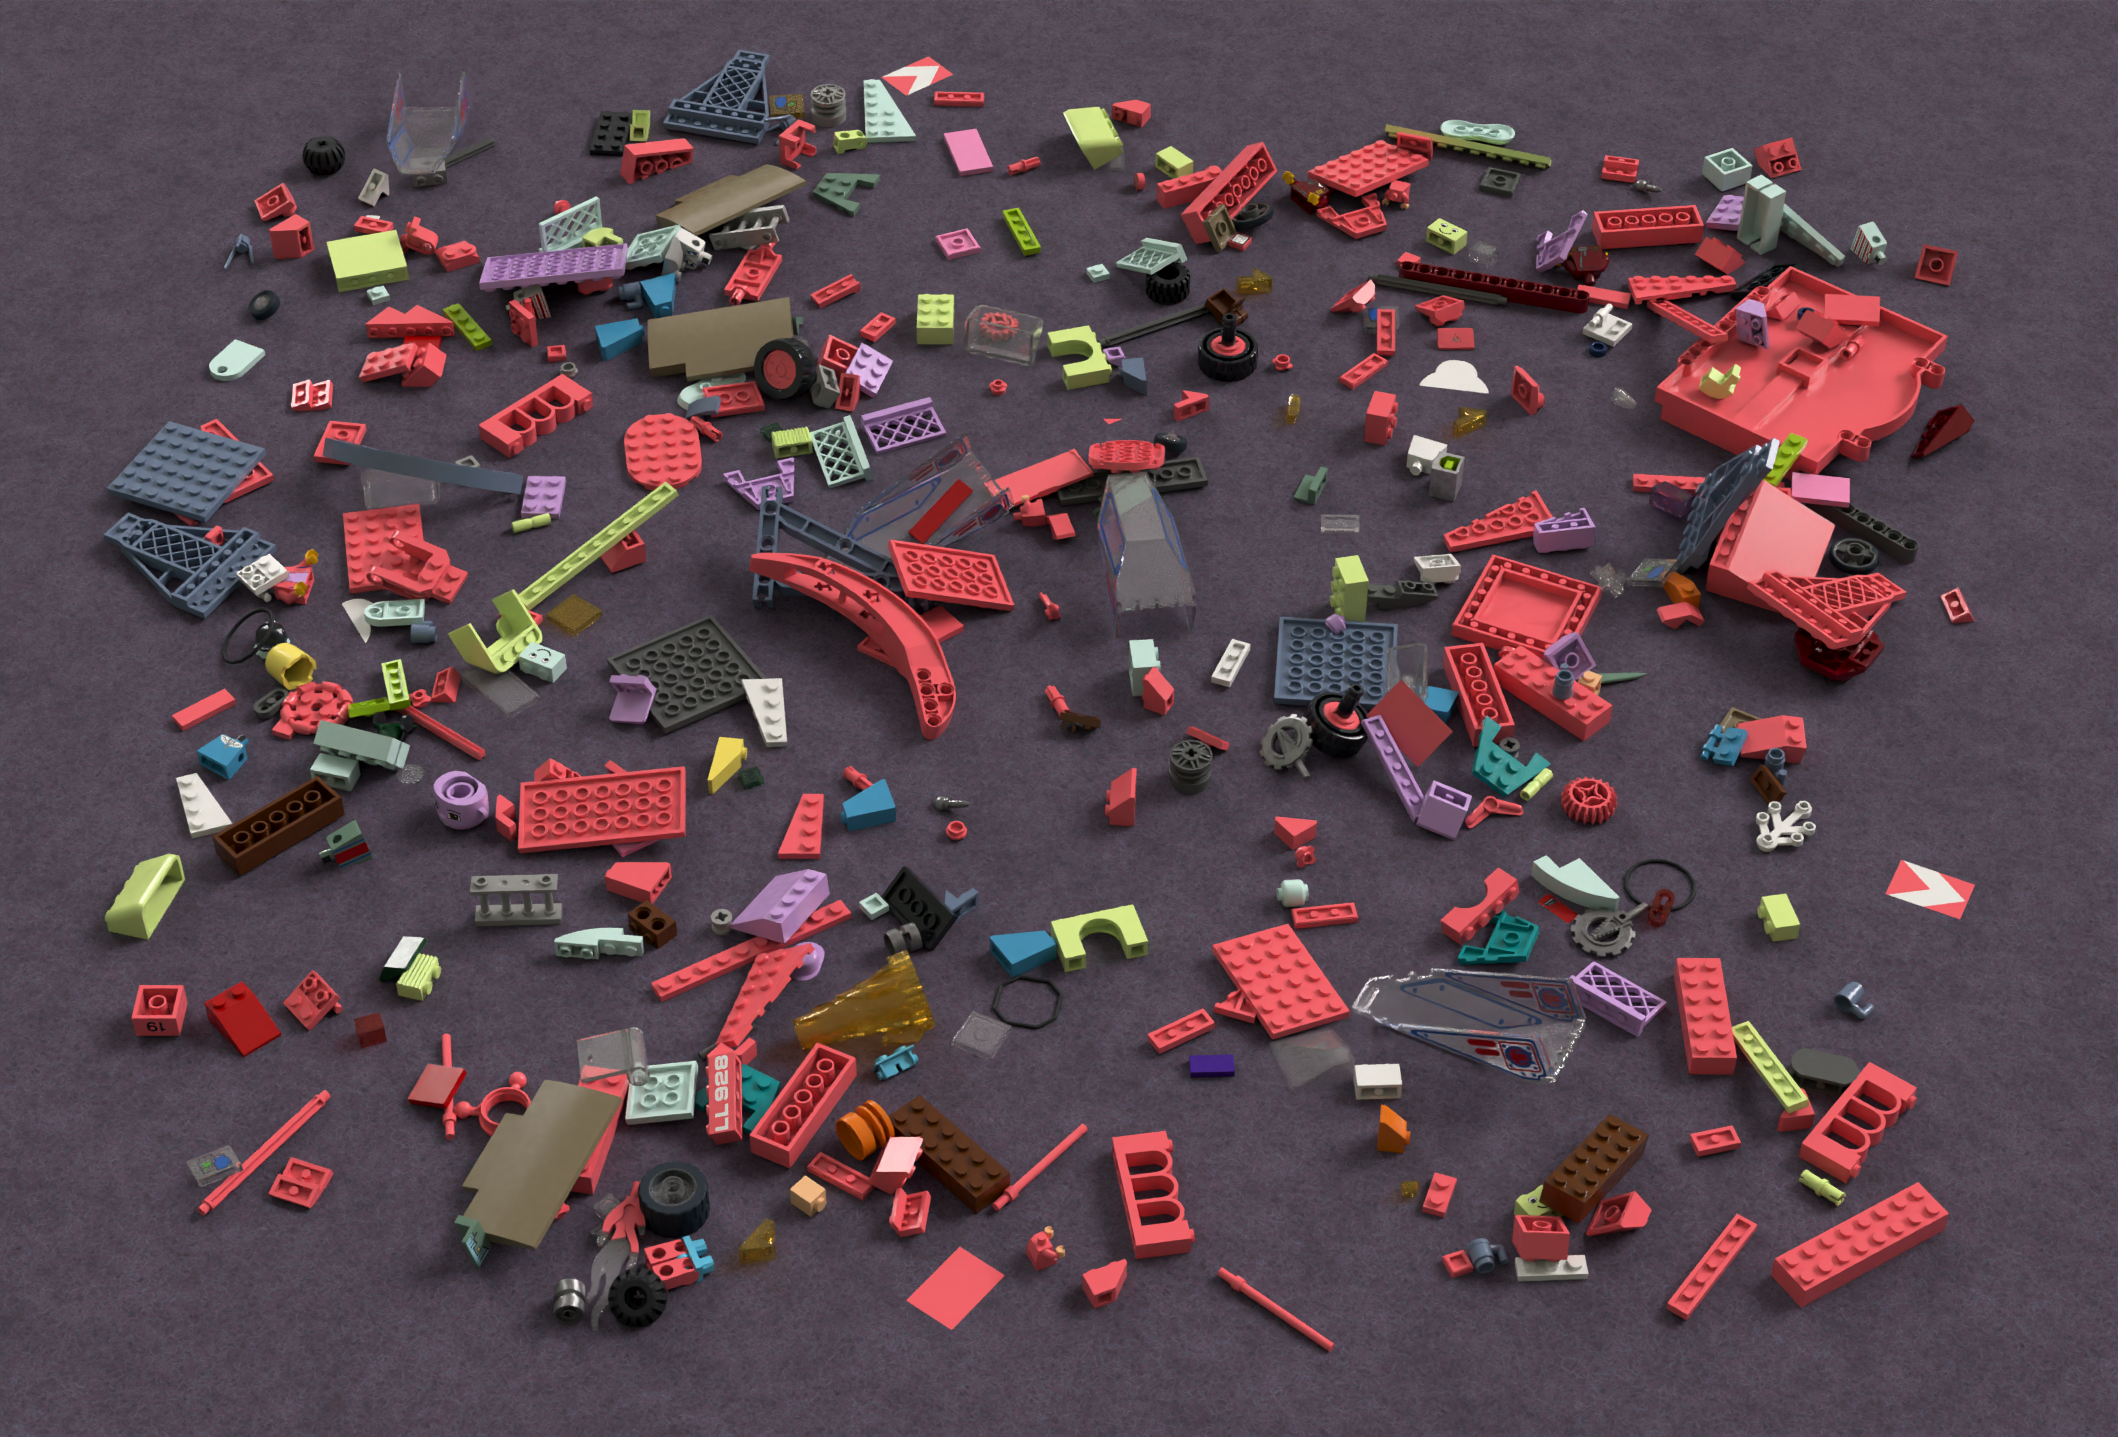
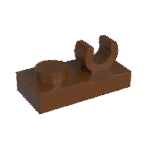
M1064 710L1060 712L1059 717L1063 720L1060 725L1061 730H1064L1065 724L1070 723L1072 725L1071 732H1075V722L1082 724V728L1094 730L1095 727L1100 728L1101 718Z
M1760 765L1749 779L1768 805L1772 801L1780 803L1787 794L1766 765Z

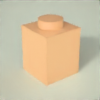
M804 1176L790 1189L791 1204L812 1217L817 1211H822L826 1206V1189L807 1176Z

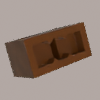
M647 900L628 913L629 929L634 934L643 936L645 942L649 945L652 944L659 949L677 936L676 921Z

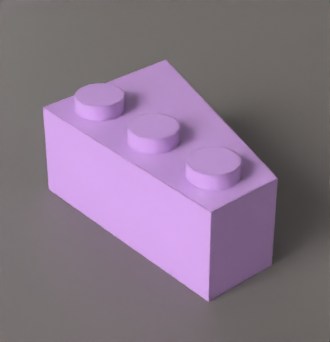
M1585 508L1579 509L1578 513L1572 515L1570 512L1565 513L1563 518L1556 519L1553 517L1534 523L1533 544L1538 553L1594 547L1595 525Z

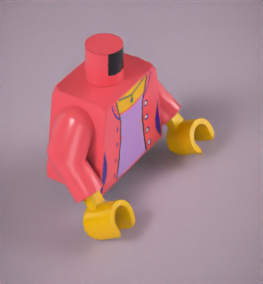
M310 549L305 554L306 559L298 565L284 567L290 577L269 588L274 589L277 600H281L286 604H306L314 582L311 565H315L318 562V553L314 549Z

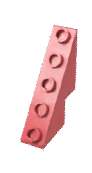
M418 305L405 314L387 307L366 323L368 338L405 337V335L455 336L452 321Z

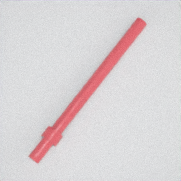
M443 1034V1066L452 1067L450 1034ZM453 1099L447 1109H445V1114H443V1125L445 1126L446 1139L448 1140L455 1138L454 1126L457 1123Z
M1081 1124L1013 1186H1008L1002 1192V1196L992 1204L993 1209L999 1211L1006 1203L1012 1202L1017 1198L1018 1193L1088 1131L1087 1126Z
M1223 1267L1218 1271L1217 1275L1231 1284V1288L1238 1293L1240 1291L1327 1351L1330 1352L1334 1348V1343L1246 1284L1247 1281L1242 1277L1234 1276Z

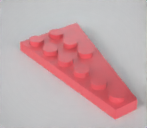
M1537 490L1531 492L1530 496L1526 498L1521 497L1512 505L1506 504L1486 514L1485 518L1481 520H1473L1471 525L1467 527L1461 526L1444 534L1443 541L1451 553L1532 537L1534 535V523L1553 517Z
M811 943L757 955L727 1021L720 1032L716 1046L720 1043L729 1048L739 1046L753 1028L751 1023L757 1017H762L766 1012L764 1010L768 1002L773 1003L791 980L789 975L795 969H800L804 964L802 961L806 954L811 955L815 950Z

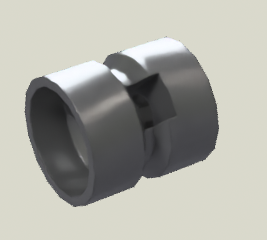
M913 922L900 926L899 930L895 928L883 934L884 944L892 958L905 955L906 950L913 952L922 948L920 933Z
M563 1279L556 1283L554 1287L555 1303L553 1315L557 1321L561 1323H577L583 1319L585 1285L581 1281Z

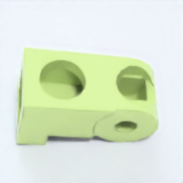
M860 130L834 132L833 147L837 154H842L848 149H863L868 144L866 137Z

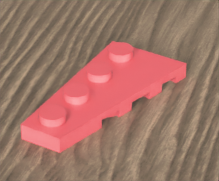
M824 794L802 795L778 852V859H820Z

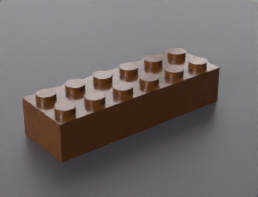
M316 776L213 835L216 854L241 876L345 815L342 798L319 776Z
M918 1095L888 1116L894 1127L895 1137H920L923 1139L920 1146L923 1151L916 1162L975 1214H978L1002 1196V1192L1010 1186V1172L921 1095Z
M1609 1114L1544 1181L1539 1202L1580 1223L1643 1156L1649 1135Z

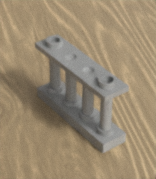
M784 205L754 208L722 224V231L720 233H712L709 237L714 250L778 243L779 238L775 228L777 224L788 223L790 219Z
M558 874L472 876L470 895H479L480 905H476L475 926L561 924L562 903H554L552 893H557ZM531 893H544L545 904H532ZM488 894H500L502 905H489ZM509 894H522L523 904L511 905Z

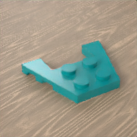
M1488 716L1483 719L1472 774L1501 796L1506 797L1551 764L1538 753H1535L1527 765L1524 766L1492 742L1502 726Z
M1502 910L1489 920L1490 923H1495L1496 927L1486 948L1463 945L1458 956V964L1461 965L1527 962L1539 935V926L1518 916L1514 918L1507 915L1506 911Z
M742 1064V1109L753 1114L742 1126V1131L750 1135L775 1101L780 1089V1082ZM706 1087L697 1091L695 1095L694 1107L703 1112L706 1111V1105L709 1104Z

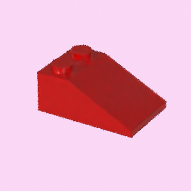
M242 981L204 1003L208 1020L243 1057L281 1036V1032L255 994Z

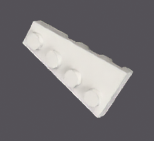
M782 678L742 679V687L747 694L748 702L751 704L753 715L757 719L766 747L787 746Z
M197 773L176 778L192 839L218 833L232 825L230 819Z

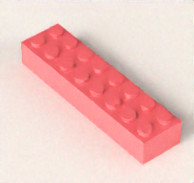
M1264 142L1247 145L1181 214L1195 244L1211 241L1203 221L1218 205L1225 204L1232 220L1277 172Z
M1917 1182L1775 1258L1771 1276L1800 1307H1803L1942 1232L1945 1229L1949 1213Z

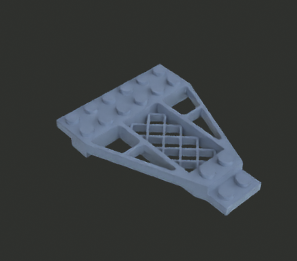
M738 50L734 58L727 62L722 71L681 99H674L668 108L669 114L663 122V127L665 129L759 144L770 126L769 122H764V119L769 118L765 68L770 61V55ZM760 89H763L764 102L754 100ZM694 99L704 100L703 103H697V102H691V101H693ZM749 108L765 110V114L747 110Z
M1772 438L1768 443H1764L1762 447L1756 444L1720 465L1712 473H1708L1704 482L1698 484L1695 490L1697 495L1691 504L1693 509L1687 518L1689 524L1683 533L1685 538L1679 547L1681 552L1675 561L1677 564L1675 572L1682 575L1690 566L1698 569L1707 560L1711 543L1726 521L1772 471L1780 443L1779 440Z
M127 513L104 534L105 541L120 546L121 552L174 607L204 619L242 584L237 577V572L256 562L261 557L268 554L272 556L277 551L275 544L260 539L259 532L243 527L240 531L222 529L224 539H230L222 547L205 540V535L213 528L166 525L154 519H143L131 513ZM168 543V545L156 546L159 544ZM183 549V551L172 553V551ZM170 552L167 554L158 555L159 553ZM199 555V557L187 559V557ZM185 558L184 560L173 561L175 559ZM200 564V566H195V567H190V568H189V566H191V565ZM144 565L164 572V574L157 579ZM172 578L185 581L172 594L164 586Z

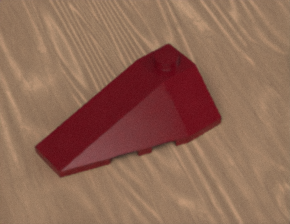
M1963 405L1938 410L1927 423L1926 427L1929 429L1927 432L1922 433L1921 437L1924 439L1917 443L1911 457L1914 459L1926 456L1959 436L1968 433L1975 420Z

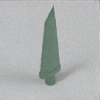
M1647 673L1596 674L1602 675L1601 684L1638 679Z

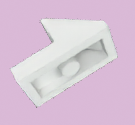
M373 169L358 197L359 200L375 206L381 193L389 196L388 175L377 169Z

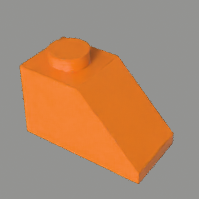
M1381 1105L1377 1151L1404 1153L1405 1145L1410 1144V1131H1406L1407 1122L1386 1105Z

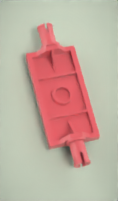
M776 243L761 244L756 250L749 249L724 289L725 295L731 296L729 299L731 305L734 306L735 303L736 306L740 305L742 299L759 301L782 262V255L775 254L772 250Z

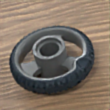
M1266 202L1250 203L1237 213L1232 222L1236 229L1255 228L1269 221L1274 214L1272 205ZM1244 218V221H1238V219Z
M1858 538L1838 540L1832 544L1829 550L1831 564L1836 569H1839V571L1851 575H1865L1874 571L1880 560L1876 547ZM1836 553L1844 555L1843 562L1837 557ZM1864 559L1872 560L1869 564L1862 566Z

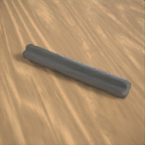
M488 137L445 157V168L495 146V140L492 137Z

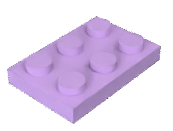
M1724 195L1706 221V228L1738 231L1744 196Z
M861 343L846 373L859 375L860 391L874 398L893 360Z
M528 476L521 518H532L549 513L551 519H560L566 477Z

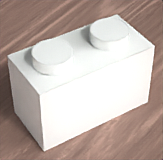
M1399 1064L1355 1065L1353 1080L1356 1100L1401 1098L1402 1080Z

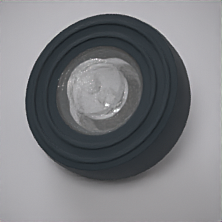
M272 290L261 291L251 299L248 307L249 312L257 320H265L276 313L280 306V299Z
M1171 431V433H1157L1154 437V445L1157 443L1163 445L1167 453L1171 451L1183 452L1187 448V439L1174 434V431Z

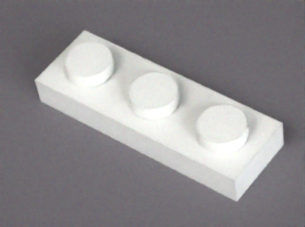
M1232 639L1211 676V682L1230 687L1250 651L1251 644Z
M1569 1255L1567 1260H1560L1559 1262H1550L1546 1259H1537L1531 1262L1520 1257L1515 1258L1518 1281L1588 1279L1585 1255Z

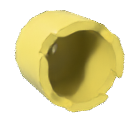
M289 643L277 644L268 652L265 660L268 673L288 690L296 689L298 686L310 683L313 680L311 675L313 670H316L315 660L295 645Z

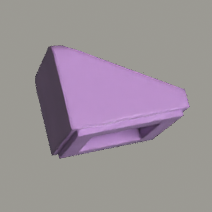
M1120 347L1103 349L1108 363L1122 367L1121 359H1125V356Z

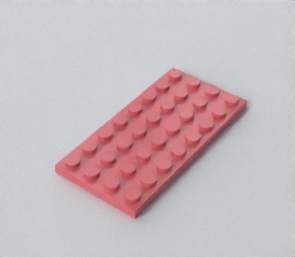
M685 766L521 783L518 833L519 854L686 837Z

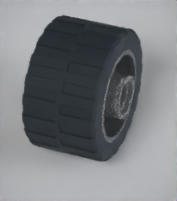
M669 1161L656 1165L642 1177L638 1187L640 1209L644 1215L648 1230L664 1238H678L695 1233L700 1227H703L709 1217L710 1202L708 1183L705 1175L699 1168L687 1162Z

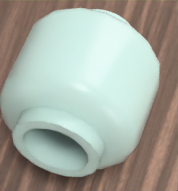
M1300 879L1284 880L1281 883V888H1277V900L1282 901L1284 907H1301L1305 901H1308V886Z

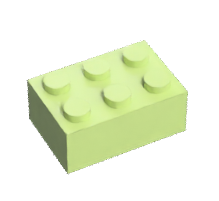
M918 295L917 344H953L954 295Z
M1358 555L1335 558V566L1332 567L1334 581H1331L1333 595L1330 596V605L1335 608V614L1343 616L1346 621L1365 622L1369 580Z

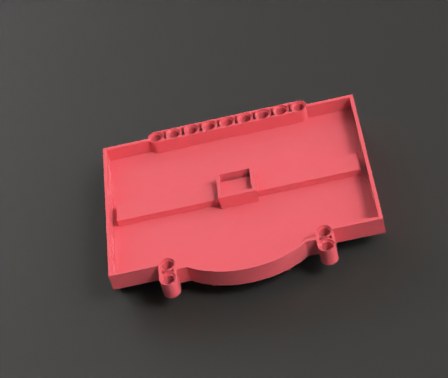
M1790 266L1768 287H1756L1714 325L1728 334V341L1721 342L1719 345H1712L1710 342L1700 338L1678 358L1677 369L1657 386L1655 402L1662 405L1660 419L1735 455L1743 453L1756 444L1762 447L1764 443H1768L1772 438L1780 441L1779 449L1790 433L1808 439L1807 446L1790 467L1784 478L1791 481L1792 472L1818 475L1839 453L1858 462L1867 461L1872 441H1879L1881 438L1894 433L1911 418L1917 405L1921 384L1932 389L1942 387L1945 368L1933 361L1945 350L1948 336L1880 306L1879 326L1838 324L1845 329L1844 332L1849 338L1829 349L1801 334L1795 328L1800 321L1797 319L1798 310L1808 307L1824 315L1825 294H1855ZM1791 292L1796 293L1801 304L1785 319L1767 317L1768 349L1738 340L1735 308L1751 299L1764 303L1766 311L1782 296ZM1859 335L1866 339V342L1857 354H1854L1850 359L1847 358V360L1842 358L1841 350L1847 346L1849 341L1854 340ZM1734 364L1741 367L1739 374L1741 377L1735 385L1731 396L1717 399L1708 396L1698 389L1701 378L1712 367L1723 375Z

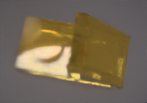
M1252 268V276H1237L1236 292L1237 294L1271 293L1273 278L1256 268Z
M1459 407L1458 419L1454 421L1453 436L1458 439L1486 426L1487 411Z
M766 1218L738 1248L739 1260L742 1264L776 1259L775 1246L771 1244L776 1237L774 1221Z

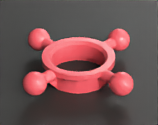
M514 1072L509 1077L511 1087L499 1088L490 1092L477 1107H472L468 1102L461 1101L456 1104L454 1113L459 1119L479 1116L482 1130L492 1137L500 1124L491 1121L487 1117L489 1110L494 1105L503 1101H516L521 1103L526 1110L529 1107L531 1101L528 1095L520 1090L526 1085L527 1078L522 1072Z

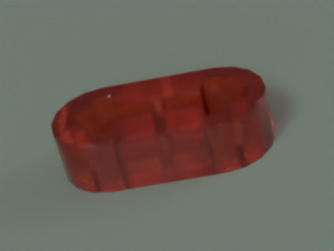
M1661 889L1656 893L1649 910L1648 922L1654 927L1664 926L1672 910L1675 895L1669 889ZM1664 897L1668 898L1665 905H1662V899ZM1658 911L1662 912L1661 917L1656 919L1655 916Z

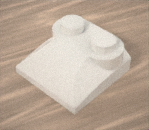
M1452 554L1414 557V562L1420 571V580L1422 582L1434 583V585L1436 582L1451 584L1459 579L1461 565Z

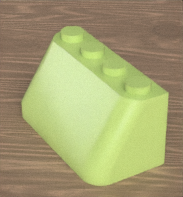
M1104 108L1068 109L1063 112L1078 145L1094 170L1124 153L1121 148L1123 143L1118 137Z
M166 854L142 861L139 865L135 866L132 876L125 882L120 895H117L115 903L105 915V922H107L110 932L147 940L150 938L185 881L181 860L178 855Z

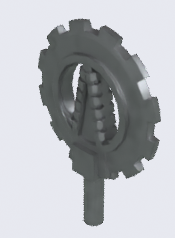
M1291 714L1290 717H1280L1277 719L1278 722L1274 725L1271 724L1267 728L1265 737H1262L1260 756L1265 758L1266 761L1264 763L1268 767L1274 766L1275 770H1283V767L1288 769L1295 767L1303 780L1308 782L1311 780V776L1303 763L1305 762L1304 758L1307 756L1306 751L1308 747L1311 748L1313 739H1311V734H1313V729L1311 726L1308 727V720L1305 717L1300 719L1298 714ZM1296 730L1298 742L1296 743L1285 731ZM1277 739L1279 740L1283 755L1277 754L1275 751Z
M1643 902L1627 913L1624 910L1613 912L1605 907H1600L1598 910L1593 908L1587 909L1583 915L1578 914L1574 919L1575 925H1571V933L1574 934L1572 940L1575 945L1582 947V951L1587 954H1597L1596 957L1606 958V955H1612L1613 957L1621 955V951L1624 949L1628 950L1632 946L1630 941L1635 940V931L1631 929L1634 925L1631 920L1647 911L1649 907ZM1602 922L1588 935L1587 930L1592 924ZM1614 935H1618V937L1611 942H1600L1601 940H1605L1610 937H1613Z

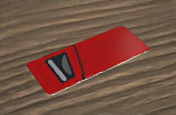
M1547 894L1538 901V903L1566 923H1570L1578 915L1550 894Z

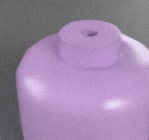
M1333 614L1325 620V626L1330 631H1333V634H1339L1341 630H1345L1346 620L1343 616Z

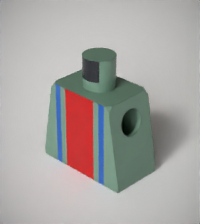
M356 820L328 835L326 839L330 848L319 852L324 864L336 859L340 868L373 859Z

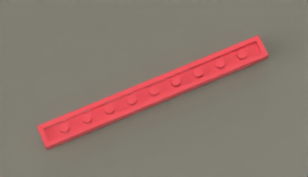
M838 900L814 911L785 944L756 936L651 983V988L660 1001L663 1002L755 961L757 955L783 949L851 918V912L841 900Z

